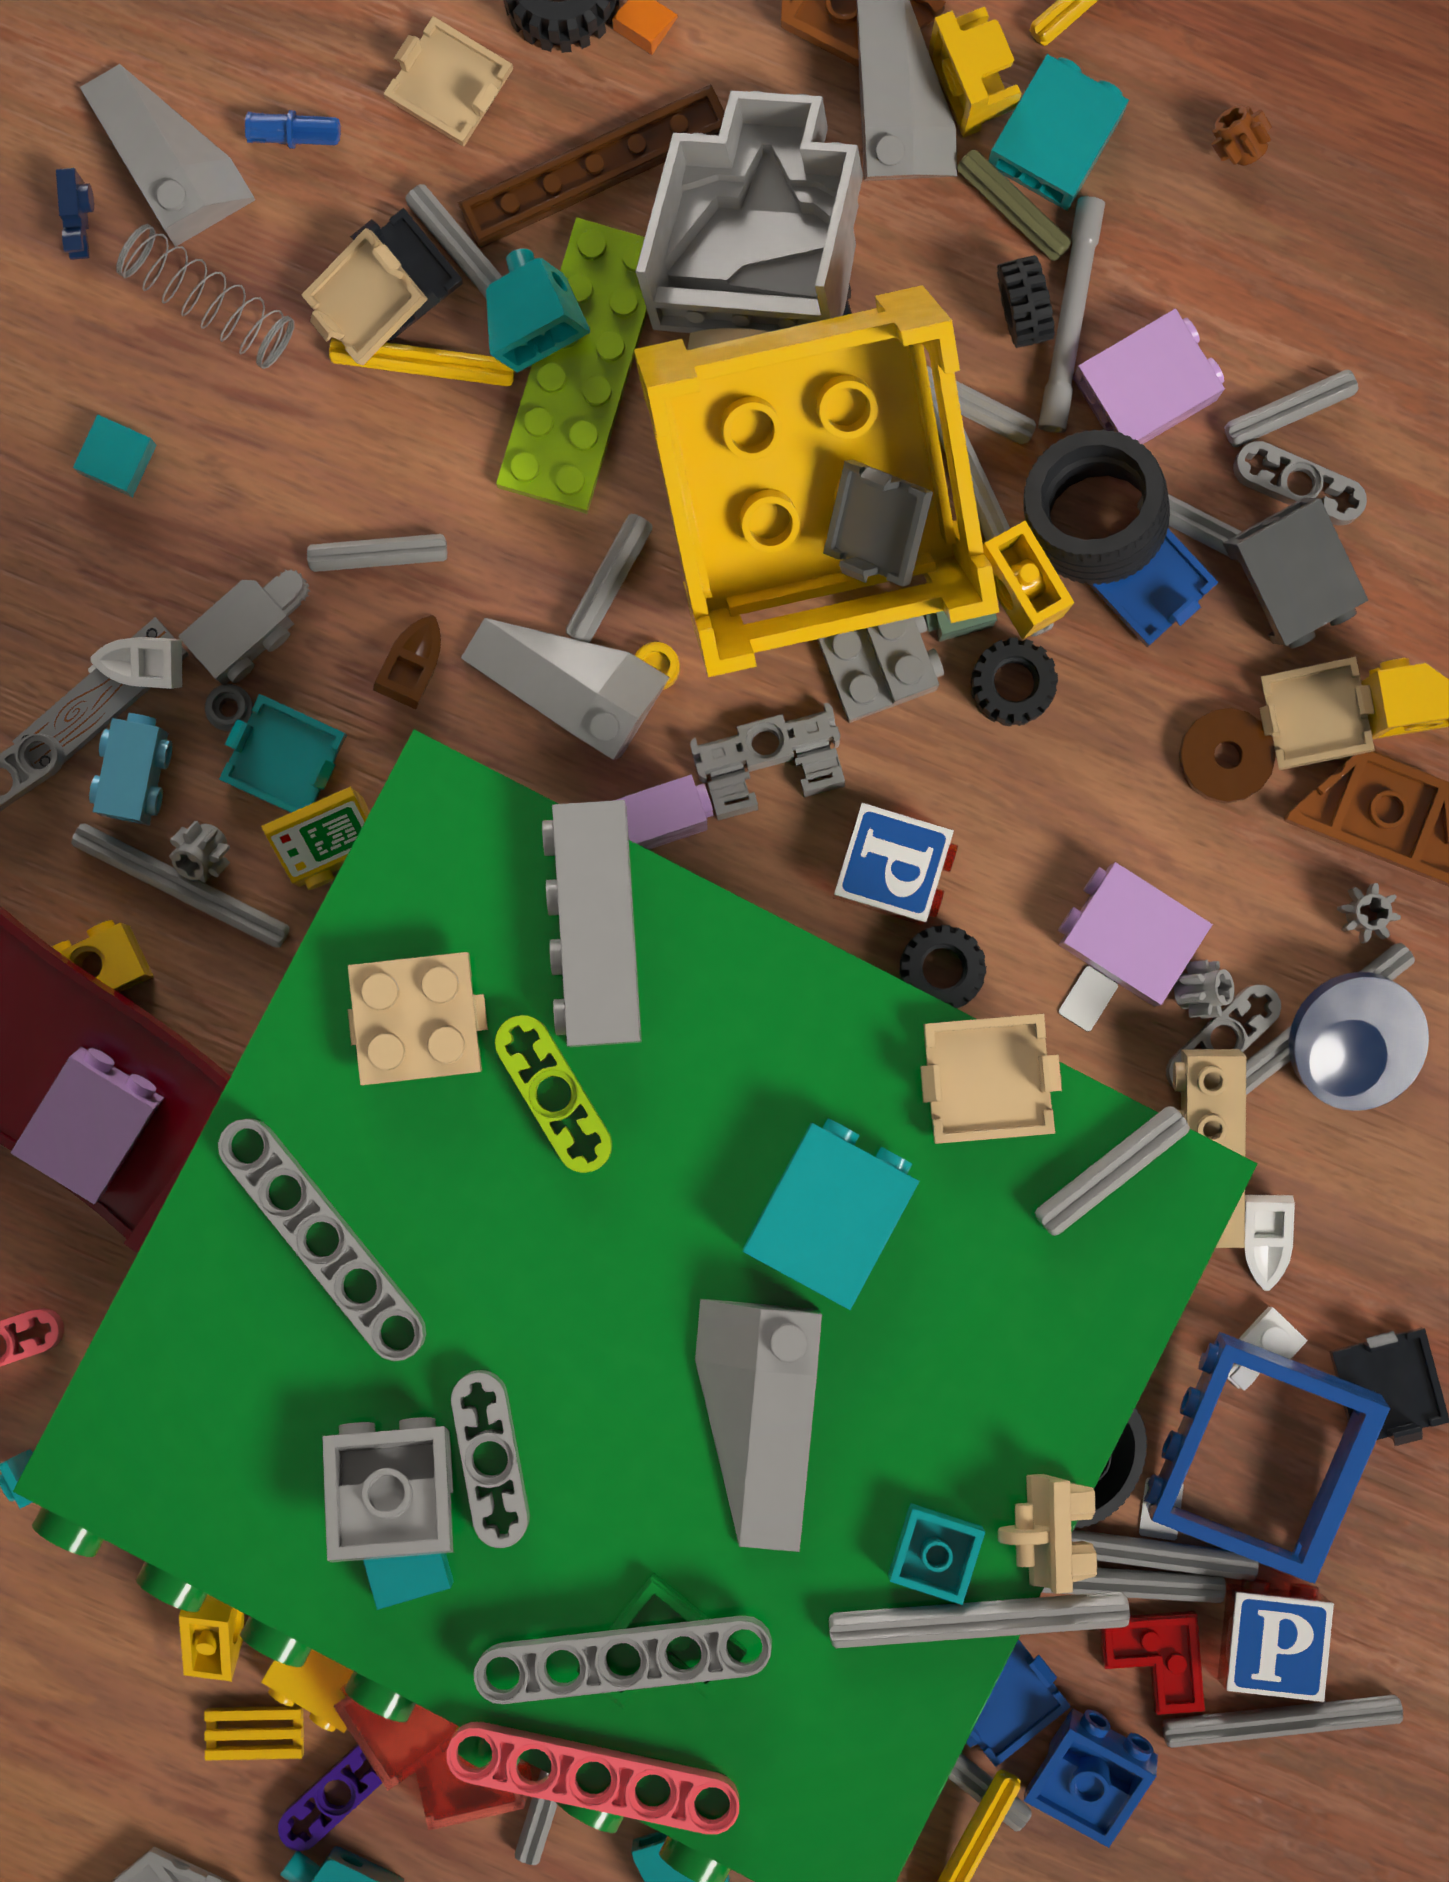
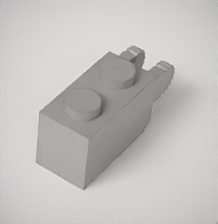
M285 569V572L281 573L279 577L273 578L263 588L256 580H241L178 637L182 639V642L222 685L227 684L230 680L233 683H237L252 671L255 666L252 661L265 649L268 652H272L290 636L288 629L294 625L288 616L301 605L302 600L306 601L305 598L309 597V584L302 578L301 573L298 574L297 570L293 571L292 569L289 571Z

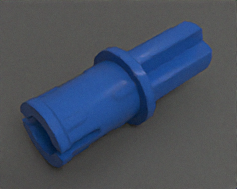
M289 110L288 114L247 112L245 136L247 143L288 144L290 149H294L296 144L335 146L340 141L341 125L336 117L296 115L295 110Z

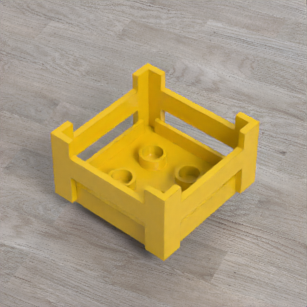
M923 285L876 295L877 308L691 350H686L682 339L634 349L685 579L683 584L692 626L708 677L757 667L754 653L940 611L945 612L951 623L999 613L992 565L983 550L955 372L960 371L953 323L952 319ZM924 347L929 352L956 521L952 520ZM853 459L933 491L912 575L923 574L928 583L743 624L741 614L889 582L886 580L887 577L880 574L868 576L866 583L842 573L839 566L840 561L844 559L838 560L823 554L844 461Z

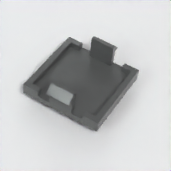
M853 459L844 461L823 554L838 560L844 559L839 564L842 573L864 583L867 582L868 576L880 574L887 577L886 580L902 587L910 585L933 491Z

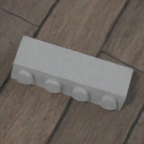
M625 800L552 805L553 820L542 821L544 855L555 856L557 879L546 880L548 915H559L560 939L550 940L552 975H563L564 999H554L555 1033L556 1035H566L567 1046L569 1047L641 1043L629 836Z

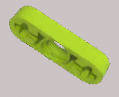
M520 1015L508 1019L500 1026L496 1034V1051L561 1161L568 1168L576 1172L587 1173L599 1169L607 1162L611 1155L612 1139L610 1133L548 1029L539 1020L530 1016ZM519 1026L526 1033L534 1030L538 1033L540 1039L535 1041L533 1049L541 1062L550 1053L557 1062L556 1066L547 1067L535 1073L528 1083L525 1082L521 1075V1071L532 1068L526 1056L522 1053L511 1055L507 1048L514 1041L511 1031ZM551 1076L563 1078L571 1088L569 1104L557 1112L544 1109L537 1099L539 1084ZM580 1105L584 1107L588 1114L586 1118L576 1120L581 1130L586 1135L596 1132L601 1139V1143L597 1144L594 1148L598 1157L592 1162H588L587 1158L583 1155L576 1158L570 1155L568 1148L574 1145L575 1139L567 1126L557 1134L551 1125L553 1121L563 1120L571 1116Z

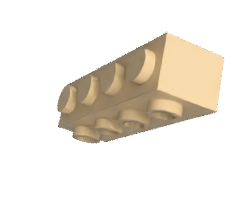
M1181 1049V1062H1174L1173 1065L1174 1091H1181V1110L1178 1111L1185 1118L1190 1129L1245 1157L1246 1055L1240 1049ZM1245 1190L1216 1248H1245Z

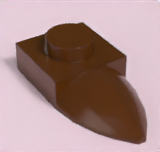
M430 615L414 622L399 635L375 680L373 691L413 709H417L434 674L441 649L440 628L435 616Z

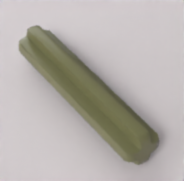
M971 150L961 159L957 166L958 172L1050 260L1055 261L1067 251L1071 244L1070 238L978 150Z

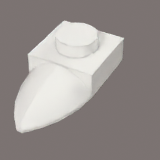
M151 637L120 639L104 645L91 656V663L105 676L118 683L129 686L167 689L182 687V639Z
M1245 1195V1256L1251 1274L1264 1291H1270L1278 1283L1291 1259L1295 1210L1293 1195Z

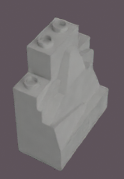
M730 91L719 136L703 133H673L636 269L653 330L691 333L707 329L741 328L772 332L843 316L856 248L854 224L859 207L858 196L863 172L858 145L841 142L825 143L828 124L822 96L764 93L761 91Z

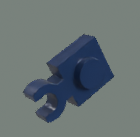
M75 168L56 169L59 216L63 221L64 252H69L70 260L89 258V243L86 229H89L88 213L94 212L92 187L90 183L85 184Z

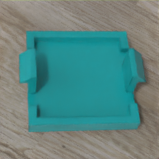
M259 694L251 710L252 714L248 722L236 719L225 745L232 748L234 752L229 762L226 763L219 780L292 813L316 802L321 789L324 790L336 765L334 764L335 759L347 734Z

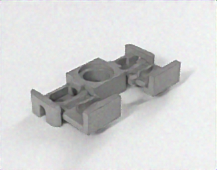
M824 703V711L786 722L784 721L783 714L737 726L738 735L697 745L696 738H694L690 743L699 780L702 783H707L706 775L710 774L712 781L708 782L718 821L759 810L755 792L749 794L745 782L746 779H750L749 772L795 760L796 766L802 764L806 777L800 780L804 797L845 787V779L836 748L840 745V733L835 724L833 708L828 703ZM760 732H771L779 740L777 750L770 755L758 754L752 747L753 738ZM829 741H833L835 748H830ZM793 751H796L797 758L795 759ZM744 764L747 765V772H745L744 770ZM831 774H832V777H831V778H827V779L820 780V781H816V782H812V783H809V782H808V780H812V779H816V778H820V777H823V776H827V775H831ZM746 797L749 798V800L725 806L727 802Z

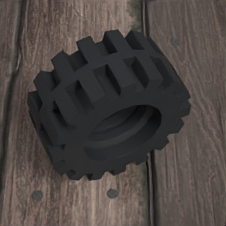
M1033 255L998 264L997 277L999 280L998 286L1001 293V303L1004 309L1005 320L1008 324V331L1015 347H1024L1054 339L1053 310L1050 304V295L1046 286L1045 275L1042 272V266L1038 257Z
M1018 637L1009 638L1006 641L1000 640L987 648L974 666L970 682L972 698L976 700V707L981 713L984 712L988 719L994 723L998 721L1004 726L1025 725L1041 716L1055 697L1058 683V673L1054 669L1055 663L1052 658L1049 659L1046 655L1047 651L1042 646L1037 647L1033 644L1034 641L1029 639L1022 641L1018 640ZM1009 663L1021 664L1032 674L1034 681L1033 691L1024 700L1017 702L1008 701L996 691L994 684L995 674L1003 665Z
M950 925L933 926L915 935L906 945L900 959V979L955 1008H960L969 1003L983 986L987 968L985 966V955L983 950L980 949L977 940L967 934L965 930L951 927ZM935 949H949L957 954L962 962L963 971L961 978L951 988H936L928 983L923 975L922 966L924 959L928 953Z

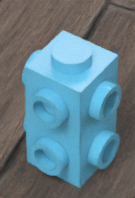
M128 713L127 721L112 718L110 729L103 730L99 743V756L104 757L100 776H94L89 792V801L94 804V813L103 817L149 826L151 816L158 815L163 798V789L158 787L161 768L167 769L172 756V741L167 740L169 733L155 726L157 719Z

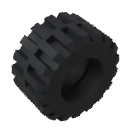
M503 0L507 16L510 15L511 25L516 32L523 30L524 40L533 45L538 39L541 42L542 50L552 52L553 45H560L562 53L572 52L571 44L579 43L581 49L590 46L591 35H595L600 39L606 33L605 22L613 23L612 18L616 14L615 6H619V0H567L562 2L549 0Z

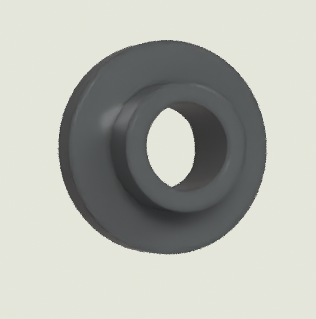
M224 684L216 687L210 692L205 702L207 719L214 727L225 732H231L236 719L247 723L252 714L253 702L251 697L244 689L237 685ZM227 701H236L238 705L236 714L231 717L224 716L222 713L223 705Z

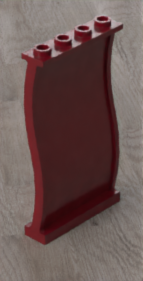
M0 905V1144L11 1151L13 1150L67 1060L80 1047L86 1050L89 1048L97 1049L108 1055L114 1061L113 1066L128 1076L136 1074L150 1081L156 1087L155 1092L164 1097L106 1192L93 1204L68 1189L126 1238L124 1244L138 1254L231 1076L167 1025L48 945Z

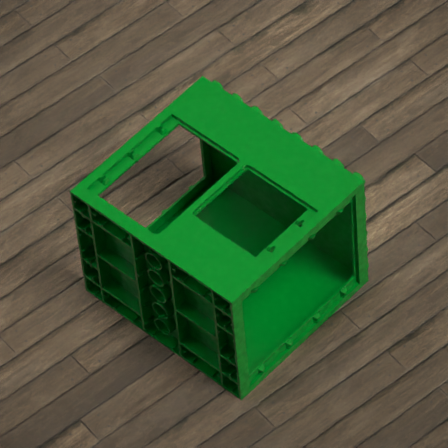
M413 729L13 1492L41 1506L32 1523V1528L50 1543L77 1555L94 1557L105 1540L145 1561L136 1578V1582L143 1590L160 1601L185 1611L198 1612L207 1595H210L248 1615L249 1618L240 1636L249 1646L261 1654L289 1666L302 1667L310 1651L313 1649L353 1670L345 1686V1692L355 1702L384 1718L397 1722H406L417 1704L457 1725L456 1731L462 1725L469 1722H485L718 1772L727 1776L736 1785L739 1793V1814L735 1823L725 1832L717 1835L702 1834L638 1820L667 1835L659 1852L660 1857L674 1870L695 1882H725L730 1870L754 1882H896L1020 1635L835 1648L830 1641V1615L836 1612L957 1604L889 1581L888 1573L910 1503L980 1525L985 1530L963 1603L1040 1597L1044 1587L1029 1584V1567L1016 1566V1545L998 1542V1529L1004 1526L1015 1525V1504L1027 1503L1026 1475L1045 1474L1068 1480L1070 1483L1095 1488L1258 1163L1190 1129L1185 1136L1062 1233L1055 1236L1051 1235L1037 1219L1036 1209L1159 1112L1059 1061L1062 1091L1050 1092L1055 1134L934 1144L930 1102H923L920 1066H927L923 1024L976 1020V1018L630 840L629 852L642 1042L580 1047L567 1046V1036L556 1035L553 1009L554 999H564L563 975H552L550 962V940L560 939L559 915H548L546 880L557 879L555 856L544 855L542 821L553 820L552 805L559 803ZM469 952L473 994H484L488 1030L477 1031L482 1072L360 1085L356 1045H351L348 1009H352L348 965ZM520 1015L530 1016L539 1020L548 1029L610 1133L612 1139L611 1155L607 1162L599 1169L587 1173L576 1172L568 1168L561 1161L496 1051V1034L500 1026L508 1019ZM519 1026L511 1031L514 1041L507 1046L511 1055L522 1053L526 1056L532 1067L531 1069L521 1071V1075L526 1083L538 1071L557 1065L551 1053L543 1062L538 1058L533 1049V1044L540 1038L535 1030L526 1033ZM548 1077L538 1086V1102L548 1111H560L571 1100V1088L561 1077ZM580 1105L571 1116L563 1120L553 1121L551 1125L557 1134L567 1126L575 1139L574 1145L568 1148L570 1155L573 1158L583 1155L587 1158L588 1162H592L598 1157L594 1148L597 1144L601 1143V1139L596 1132L586 1135L581 1130L576 1120L586 1118L588 1114L584 1107ZM828 1118L859 1134L860 1136L854 1146L876 1157L880 1147H883L912 1163L907 1175L920 1181L851 1310L743 1252L746 1241L810 1123L823 1128ZM255 1119L264 1122L270 1127L421 1314L426 1326L424 1343L414 1355L405 1360L391 1361L377 1354L226 1167L219 1155L218 1142L221 1133L229 1124L237 1120ZM250 1128L237 1132L231 1144L234 1156L240 1162L247 1164L258 1160L264 1149L261 1135ZM280 1175L270 1184L269 1198L277 1208L290 1210L300 1201L302 1195L301 1187L293 1177ZM317 1222L309 1228L306 1235V1243L310 1251L315 1255L329 1256L338 1247L339 1234L330 1223ZM361 1268L351 1270L343 1283L347 1297L357 1303L370 1301L377 1289L374 1276L368 1270ZM700 1299L820 1309L822 1313L800 1552L739 1547L695 1361ZM397 1315L385 1320L381 1328V1337L388 1347L402 1350L409 1347L413 1342L415 1336L414 1327L407 1318ZM476 1370H486L496 1374L506 1386L530 1513L528 1527L517 1543L506 1548H495L485 1544L474 1530L451 1406V1395L455 1385L466 1374ZM481 1382L472 1383V1392L463 1397L465 1406L471 1405L476 1407L480 1424L478 1427L467 1426L469 1437L489 1429L503 1431L501 1420H497L490 1425L488 1423L486 1410L489 1403L496 1400L494 1391L485 1392ZM435 1418L436 1427L445 1426L450 1431L453 1493H450L453 1552L446 1553L454 1583L450 1589L377 1610L363 1560L327 1561L323 1436L339 1435V1425L348 1423H375V1431L380 1432L399 1430V1421L403 1419ZM487 1441L476 1447L473 1460L476 1468L481 1473L497 1475L505 1470L508 1456L506 1450L500 1444ZM508 1480L504 1484L493 1488L478 1486L481 1497L490 1492L493 1494L494 1511L491 1515L485 1517L487 1525H497L500 1534L509 1533L511 1522L518 1519L516 1511L506 1512L501 1494L504 1489L514 1490L512 1480ZM1078 1520L1071 1521V1534ZM653 1572L710 1619L753 1616L765 1624L772 1638L771 1657L766 1667L759 1673L748 1677L726 1679L709 1701L690 1685L679 1684L640 1689L624 1710L604 1693L496 1704L484 1699L477 1691L474 1682V1669L480 1657L493 1645L504 1642L607 1631ZM741 1629L731 1634L735 1640L747 1649V1654L740 1662L747 1663L753 1661L760 1655L762 1643L756 1633ZM558 1650L548 1656L546 1660L547 1672L555 1681L568 1683L579 1676L577 1668L580 1664L573 1653L567 1650ZM497 1657L492 1659L486 1666L487 1679L492 1686L507 1690L518 1684L520 1672L513 1660L507 1657ZM470 1736L459 1743L458 1755L472 1765L481 1768L491 1761L492 1749L485 1739L479 1736ZM539 1749L526 1750L517 1759V1765L520 1759L549 1774L551 1772L552 1764L550 1758ZM588 1762L578 1769L576 1780L583 1791L590 1794H598L610 1785L611 1775L603 1764ZM649 1774L637 1782L635 1792L643 1804L659 1806L669 1798L671 1789L663 1777ZM708 1787L697 1795L694 1804L701 1816L707 1819H717L728 1811L730 1800L723 1790L716 1787ZM556 1802L559 1807L575 1819L590 1827L608 1833H616L624 1818L619 1815Z

